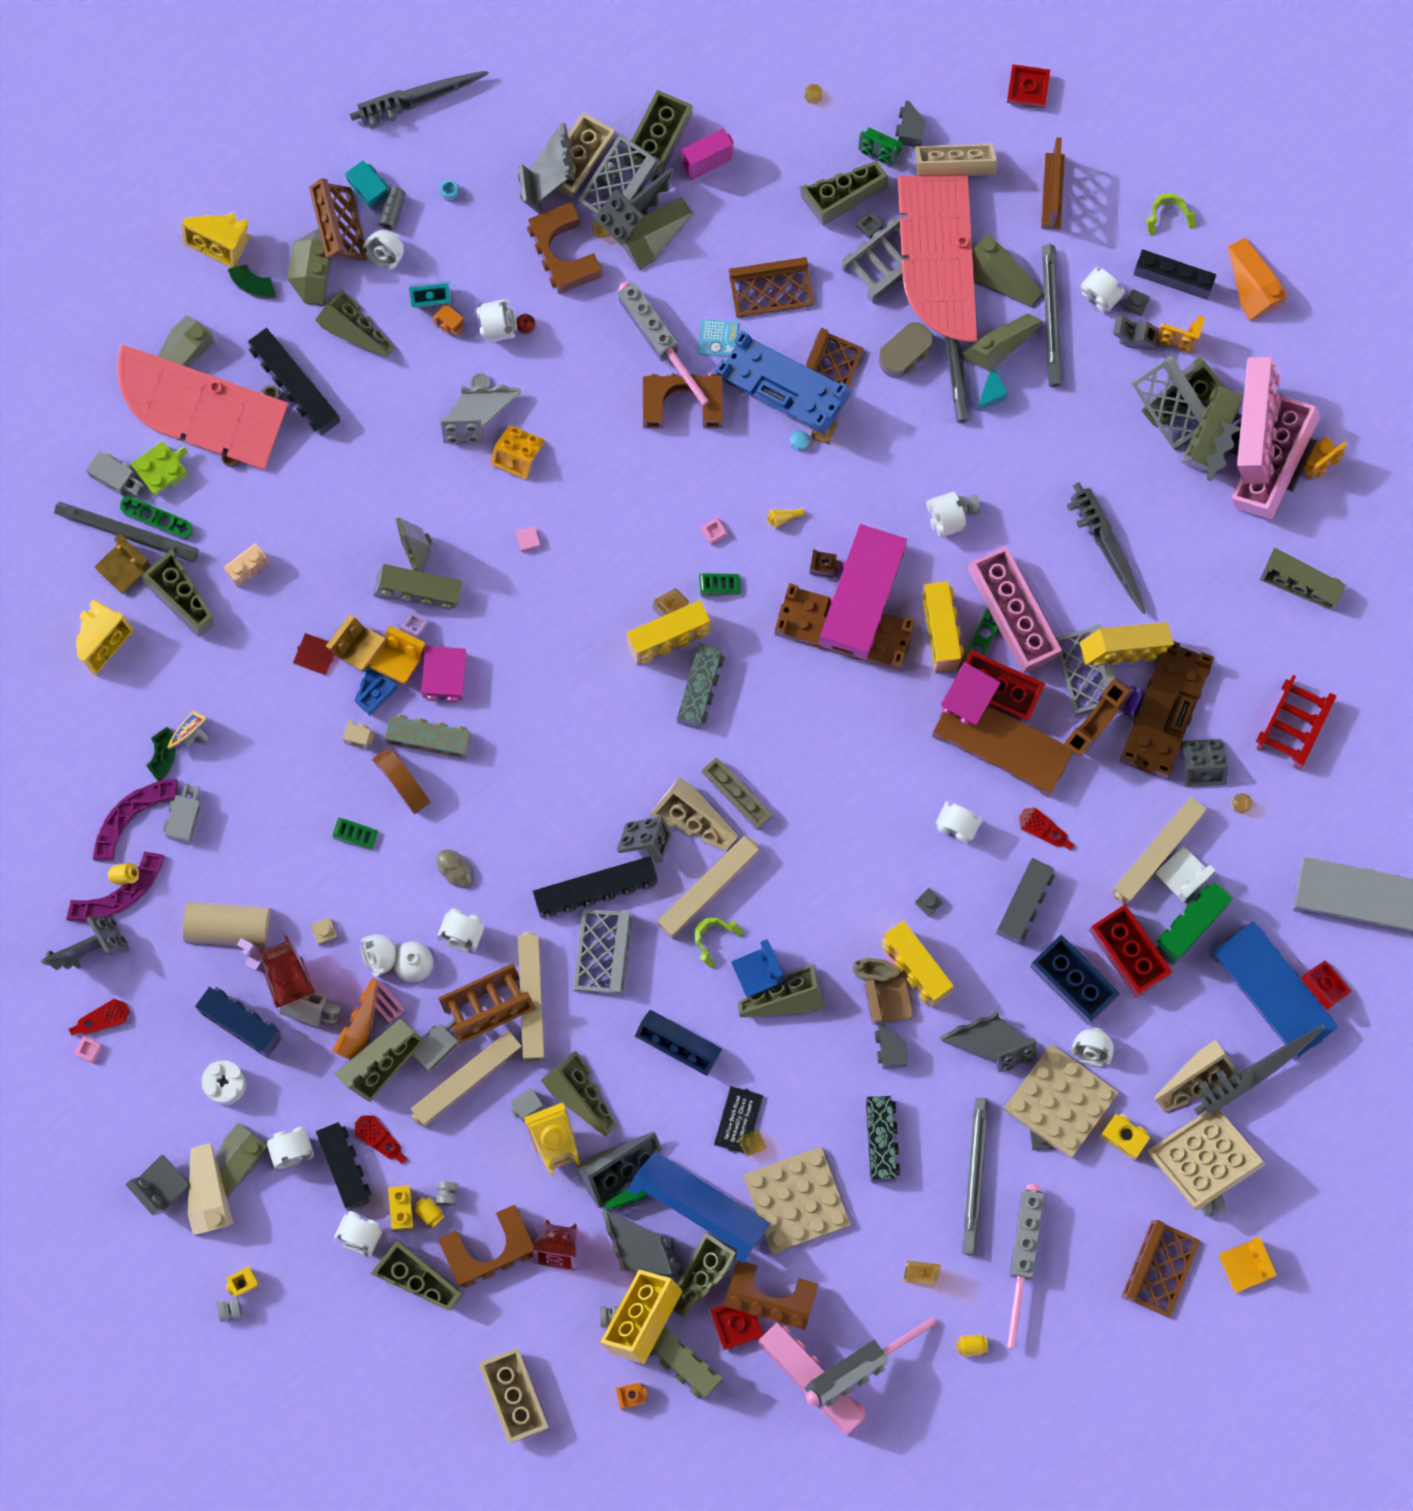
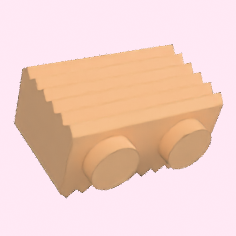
M255 543L223 568L236 587H240V585H243V582L246 583V580L253 578V575L259 573V570L262 571V568L269 566L266 555Z

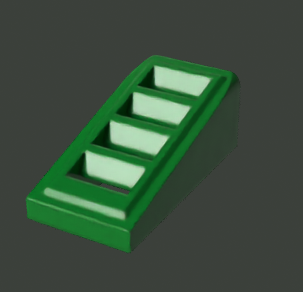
M699 574L700 596L741 594L739 574ZM731 579H734V589H730ZM715 580H718V588H714ZM722 580H726V589H722ZM706 581H710V588H706Z
M338 817L332 837L338 841L373 850L379 831ZM344 825L346 829L344 835H341L340 833ZM351 828H354L352 838L348 837ZM359 830H361L362 834L360 840L358 841L356 840ZM371 833L368 843H364L366 834Z
M627 1188L607 1202L605 1209L611 1211L648 1197V1193L640 1190L634 1195Z

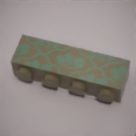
M396 714V717L390 716L385 740L390 745L466 759L471 733L463 726L452 728L447 727L448 725L442 722L431 724L425 719L416 718V720H411L405 715Z

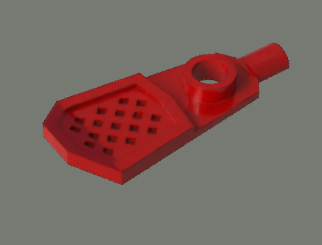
M1036 807L1024 808L1020 814L1021 830L1056 847L1064 846L1070 851L1075 845L1067 839V834ZM1058 833L1060 837L1058 839H1054L1052 837V834Z
M114 998L80 1018L77 1025L69 1028L71 1036L77 1033L87 1035L124 1024L130 1015V1010L127 1003ZM88 1021L93 1022V1026L91 1028L86 1027V1023Z
M361 1115L355 1122L356 1137L388 1159L395 1158L401 1164L408 1159L401 1153V1146L374 1115ZM387 1144L393 1145V1149L391 1151H387L385 1149V1146Z

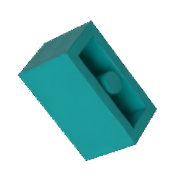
M362 160L345 173V177L349 185L368 208L371 209L386 198L389 186L383 178L379 179L377 177V172L371 164L367 165Z
M450 280L415 284L409 287L411 308L451 303L452 301Z

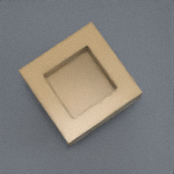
M330 917L311 924L318 945L338 938Z

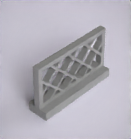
M619 134L578 201L598 214L602 204L606 203V201H601L599 190L609 188L611 196L613 193L612 187L622 186L623 195L630 201L643 190L661 160L652 156L622 134ZM621 141L628 144L629 153L619 154L618 146ZM641 153L646 158L642 164L635 165L633 154ZM630 155L632 166L622 168L620 157ZM617 158L619 169L609 171L607 163L610 159ZM632 169L633 179L625 182L623 171ZM619 172L621 183L611 185L609 174ZM606 175L608 186L598 188L597 179L599 176ZM595 191L597 203L590 204L585 198L589 192Z
M1168 356L1162 363L1131 382L1171 448L1175 449L1194 436L1196 428L1194 430L1186 429L1188 419H1196L1200 423L1205 407L1172 356ZM1162 368H1165L1168 373L1166 381L1156 380L1157 372ZM1144 380L1151 381L1149 393L1141 391L1138 384ZM1155 382L1165 384L1163 395L1152 393ZM1168 385L1176 386L1178 389L1176 398L1166 396ZM1151 396L1162 398L1159 409L1150 406ZM1165 399L1175 401L1173 412L1162 410ZM1178 402H1184L1188 405L1186 414L1176 412ZM1162 413L1172 414L1170 425L1160 422ZM1175 415L1185 417L1183 428L1173 426ZM1172 429L1181 430V438L1173 442L1170 438Z
M1101 623L1093 625L1092 628L1055 637L1059 646L1060 642L1065 640L1074 643L1069 653L1061 649L1062 652L1059 658L1075 715L1094 710L1099 703L1094 698L1099 690H1105L1102 687L1103 683L1107 688L1110 682L1116 678L1111 663L1100 666L1101 670H1099L1095 666L1086 665L1084 657L1079 659L1072 655L1077 645L1080 646L1079 641L1081 637L1090 633L1093 634L1102 628ZM1069 657L1079 662L1074 671L1066 668ZM1082 664L1091 668L1087 678L1077 674ZM1094 671L1103 676L1099 685L1089 680ZM1075 676L1084 680L1080 690L1071 686ZM1087 683L1097 688L1092 697L1082 693ZM1080 695L1090 700L1086 707L1077 708L1076 701Z
M582 910L574 991L613 993L624 996L633 914L630 911ZM587 914L596 915L600 921L590 928L586 923ZM611 916L618 917L617 925L610 929L604 921ZM603 923L608 932L599 939L593 931ZM592 933L597 941L588 948L584 944V939ZM612 934L615 938V944L610 949H607L602 941ZM601 944L606 952L597 959L591 950ZM590 953L595 961L585 968L582 964V958ZM609 954L613 958V964L605 969L600 961ZM596 964H599L604 972L594 979L588 971ZM587 973L593 981L587 986H579L580 978ZM606 974L611 979L610 988H603L597 983Z

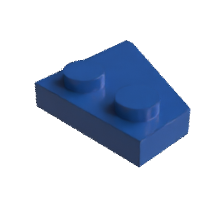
M369 665L365 677L361 680L360 690L357 692L354 702L371 716L394 693L398 686L387 676L371 669Z

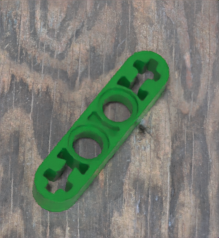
M125 497L120 502L121 512L129 518L179 539H188L193 534L190 522L133 497ZM130 503H132L133 507L138 509V513H136V510L129 508V510L126 511L127 509L125 505H129ZM151 510L153 512L152 517L144 519L142 517L143 511ZM164 517L171 519V523L166 527L160 525V520ZM175 521H177L176 524H177L178 527L183 528V527L186 525V528H187L188 531H187V532L184 531V532L181 534L180 529L177 528V527H174V526H175Z
M989 608L985 610L961 663V667L973 646H981L983 648L982 655L985 656L998 628L995 620L992 622L993 625L986 623L989 622L991 617L988 613L990 612ZM988 628L991 631V635L985 638L981 636L980 630Z

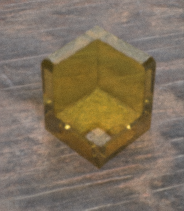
M833 421L825 435L813 429L811 439L830 445L837 422Z

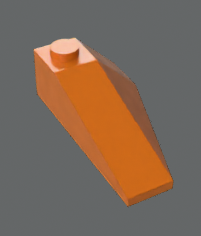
M1243 238L1229 245L1228 252L1235 275L1240 306L1249 321L1283 305L1288 295L1277 277L1248 240Z
M372 978L359 1002L361 1007H357L353 1011L350 1027H344L332 1052L351 1060L370 1044L379 980Z

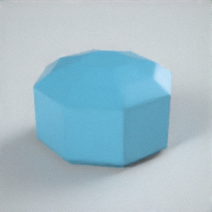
M445 180L440 184V195L445 200H453L458 196L459 186L454 180Z
M803 430L795 431L790 437L791 447L797 451L805 450L810 444L809 434Z

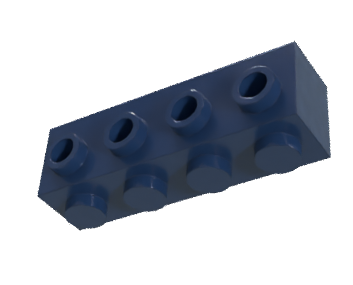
M651 1009L642 1019L634 1036L705 1076H708L722 1051V1048Z

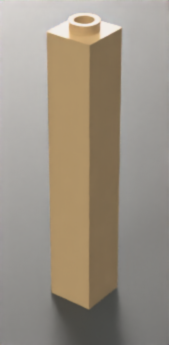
M1190 797L1112 891L1114 898L1123 904L1125 902L1128 905L1200 820L1207 809Z
M743 836L657 921V925L673 939L759 854L758 844L752 838L747 839Z
M524 932L522 936H518L520 992L522 994L528 991L535 1010L521 1016L524 1062L545 1061L539 936L534 935V932Z
M508 1030L410 1108L413 1112L411 1115L412 1119L417 1125L422 1124L426 1127L522 1050V1046Z

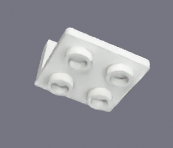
M1183 846L1155 875L1184 903L1216 870L1211 865L1206 868Z

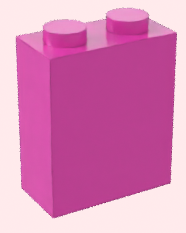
M724 129L682 149V166L691 181L732 160L734 141L729 133L726 134Z
M425 646L421 691L423 698L433 702L438 701V699H446L450 703H457L458 700L463 701L467 660L466 648Z
M964 662L940 703L943 706L942 711L951 716L954 713L961 717L960 721L969 726L972 723L976 725L997 690L1000 681Z

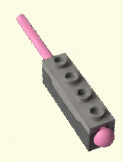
M629 282L621 283L618 287L619 302L661 362L669 358L702 406L708 404V399L677 357L678 347L676 340L635 282L632 284Z
M1036 1183L1028 1184L1025 1188L1026 1191L1023 1190L1020 1198L1010 1277H1016L1017 1279L1007 1348L1015 1349L1025 1279L1030 1280L1033 1277L1044 1194L1041 1193V1188Z
M931 1317L883 1349H881L875 1339L811 1380L804 1388L807 1392V1403L810 1406H817L818 1409L825 1405L828 1408L838 1401L837 1397L840 1395L846 1397L854 1391V1386L858 1384L861 1387L870 1380L869 1376L872 1374L875 1376L881 1374L886 1369L885 1365L889 1361L887 1356L937 1324L936 1319Z

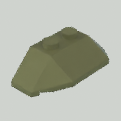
M319 229L293 242L287 280L305 304L324 306L332 259H328L325 256Z

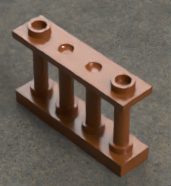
M514 963L438 998L444 1013L451 1011L457 1024L453 1025L452 1029L459 1044L535 1010L528 991L521 994L515 980L520 978ZM508 985L514 998L502 1003L496 989ZM489 993L494 1007L483 1011L477 998ZM470 1002L476 1015L464 1020L458 1007Z

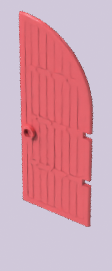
M968 175L898 176L899 212L901 215L907 214V218L900 219L902 256H909V260H902L903 284L908 301L919 318L936 332L959 341L977 342Z
M121 344L117 361L120 390L126 404L141 422L159 433L179 440L182 433L187 434L185 442L221 455L224 448L229 449L227 457L265 470L289 403Z

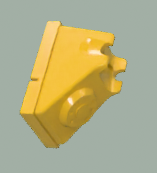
M233 213L224 216L204 215L185 218L181 223L183 244L199 252L202 251L204 255L230 268L237 267L238 260L250 238V234L247 233L249 221L245 219L237 221V215Z
M92 600L89 604L91 606L90 611H83L80 614L81 629L77 636L76 648L80 661L90 673L96 676L108 662L105 657L110 659L133 633L134 629L120 612H115L102 603Z
M563 1102L524 1117L535 1151L539 1154L551 1176H554L553 1171L559 1166L570 1162H575L577 1166L580 1165L575 1143L576 1138Z

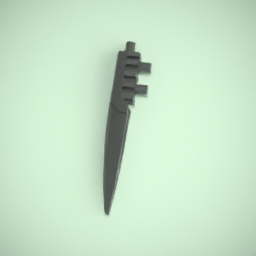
M489 72L469 73L427 83L404 91L397 90L357 104L359 111L349 115L351 121L361 118L364 126L369 121L371 127L376 128L378 126L376 118L378 117L380 120H384L383 115L387 114L390 121H395L397 119L395 111L401 114L402 109L408 111L413 109L414 106L449 94L487 76Z
M1080 482L1075 483L1073 487L1076 493L1070 498L1072 502L1067 504L1068 510L1072 511L1079 508L1080 513L1078 515L1080 518H1084L1076 522L1078 528L1088 525L1090 528L1088 531L1089 535L1095 533L1094 541L1096 545L1101 549L1127 594L1141 613L1145 614L1146 609L1127 560L1111 530V524L1091 488L1083 489Z
M1323 1024L1280 1047L1241 1071L1239 1076L1238 1074H1232L1228 1078L1224 1070L1219 1071L1216 1075L1221 1083L1215 1085L1213 1089H1210L1206 1081L1199 1084L1204 1094L1198 1097L1201 1104L1194 1108L1195 1113L1200 1115L1207 1111L1209 1114H1213L1258 1085L1303 1050L1324 1030L1325 1025Z

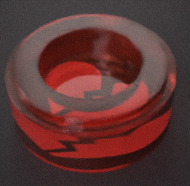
M530 314L518 316L516 319L518 332L524 335L532 333L536 327L534 317Z

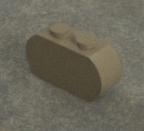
M917 322L906 325L880 349L879 366L882 372L889 377L900 378L906 373L910 374L920 360L922 362L925 361L930 355L932 345L930 330L925 325Z

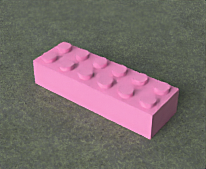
M1272 357L1247 359L1237 467L1245 484L1269 483V476H1272L1273 466L1270 462L1271 458L1274 457L1272 440L1276 439L1274 422H1277L1278 412L1275 408L1276 404H1279L1277 387L1281 385V375L1277 373V365H1274Z
M1279 396V404H1276L1275 408L1278 412L1277 422H1274L1276 439L1272 440L1274 457L1271 458L1270 464L1273 466L1272 476H1269V483L1245 484L1241 476L1231 497L1236 509L1271 520L1320 418L1316 406Z
M1007 546L972 561L968 571L985 604L989 608L993 619L996 621L1021 672H1029L1057 659L1062 650Z
M776 1323L758 1340V1345L807 1395L804 1388L811 1380L824 1373L819 1367L821 1362L813 1354L809 1356L805 1352L806 1347L799 1339L793 1340L790 1336L792 1332L784 1324L779 1325ZM851 1394L846 1397L840 1395L837 1397L838 1401L829 1408L825 1405L821 1408L825 1415L846 1436L866 1417L864 1413L866 1409L858 1401L854 1403L849 1398Z

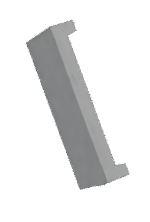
M1304 857L1301 860L1300 876H1298L1296 887L1297 893L1293 904L1294 911H1309L1413 933L1412 878L1378 872L1368 868L1363 869L1346 864L1333 863L1317 858Z

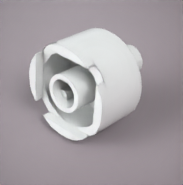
M1098 267L1080 284V289L1083 291L1081 296L1088 302L1090 300L1094 301L1097 304L1096 308L1103 314L1114 307L1125 294V290L1123 287L1119 289L1116 286L1119 282L1105 270L1101 269L1099 271Z
M508 299L483 303L481 307L477 308V316L481 320L482 325L480 327V334L483 339L487 338L492 343L515 338L516 335L513 334V331H517L516 316L513 308L509 309L507 305L511 304Z
M955 492L926 501L927 509L932 514V519H930L931 527L937 531L939 537H945L966 529L965 514L962 506L959 507L958 503H956L959 498Z
M946 801L935 824L939 832L947 836L952 833L956 835V840L967 844L968 841H973L983 819L980 816L975 819L973 812L954 803L950 807L949 802Z
M450 909V912L445 914L437 938L439 941H442L443 938L447 941V946L456 950L468 952L469 949H472V952H475L484 930V926L481 924L482 919L474 915L468 917L457 909Z
M217 1061L211 1063L204 1071L202 1088L214 1103L227 1106L235 1103L244 1095L246 1079L242 1071L230 1061ZM224 1079H226L228 1081V1084H224V1087H222L220 1085V1082H223Z
M304 1126L292 1130L293 1132L287 1134L285 1131L278 1132L273 1135L274 1138L267 1141V1147L275 1169L277 1167L279 1169L292 1167L300 1164L302 1158L308 1161L315 1156Z
M349 1211L348 1215L343 1216L333 1240L338 1243L340 1239L344 1242L343 1247L355 1253L364 1255L365 1252H368V1256H372L382 1234L379 1228L380 1224L373 1220L366 1222L360 1219V1215Z

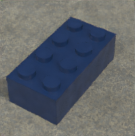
M1062 934L1030 965V968L1087 1025L1094 1021L1120 994Z
M209 986L195 1005L198 1012L268 1059L282 1039L279 1034L280 1031L277 1029L278 1027L269 1021L264 1023L263 1019L260 1018L261 1016L251 1009L249 1012L246 1011L243 1004L235 998L232 1000L228 999L227 993L216 987L213 989Z

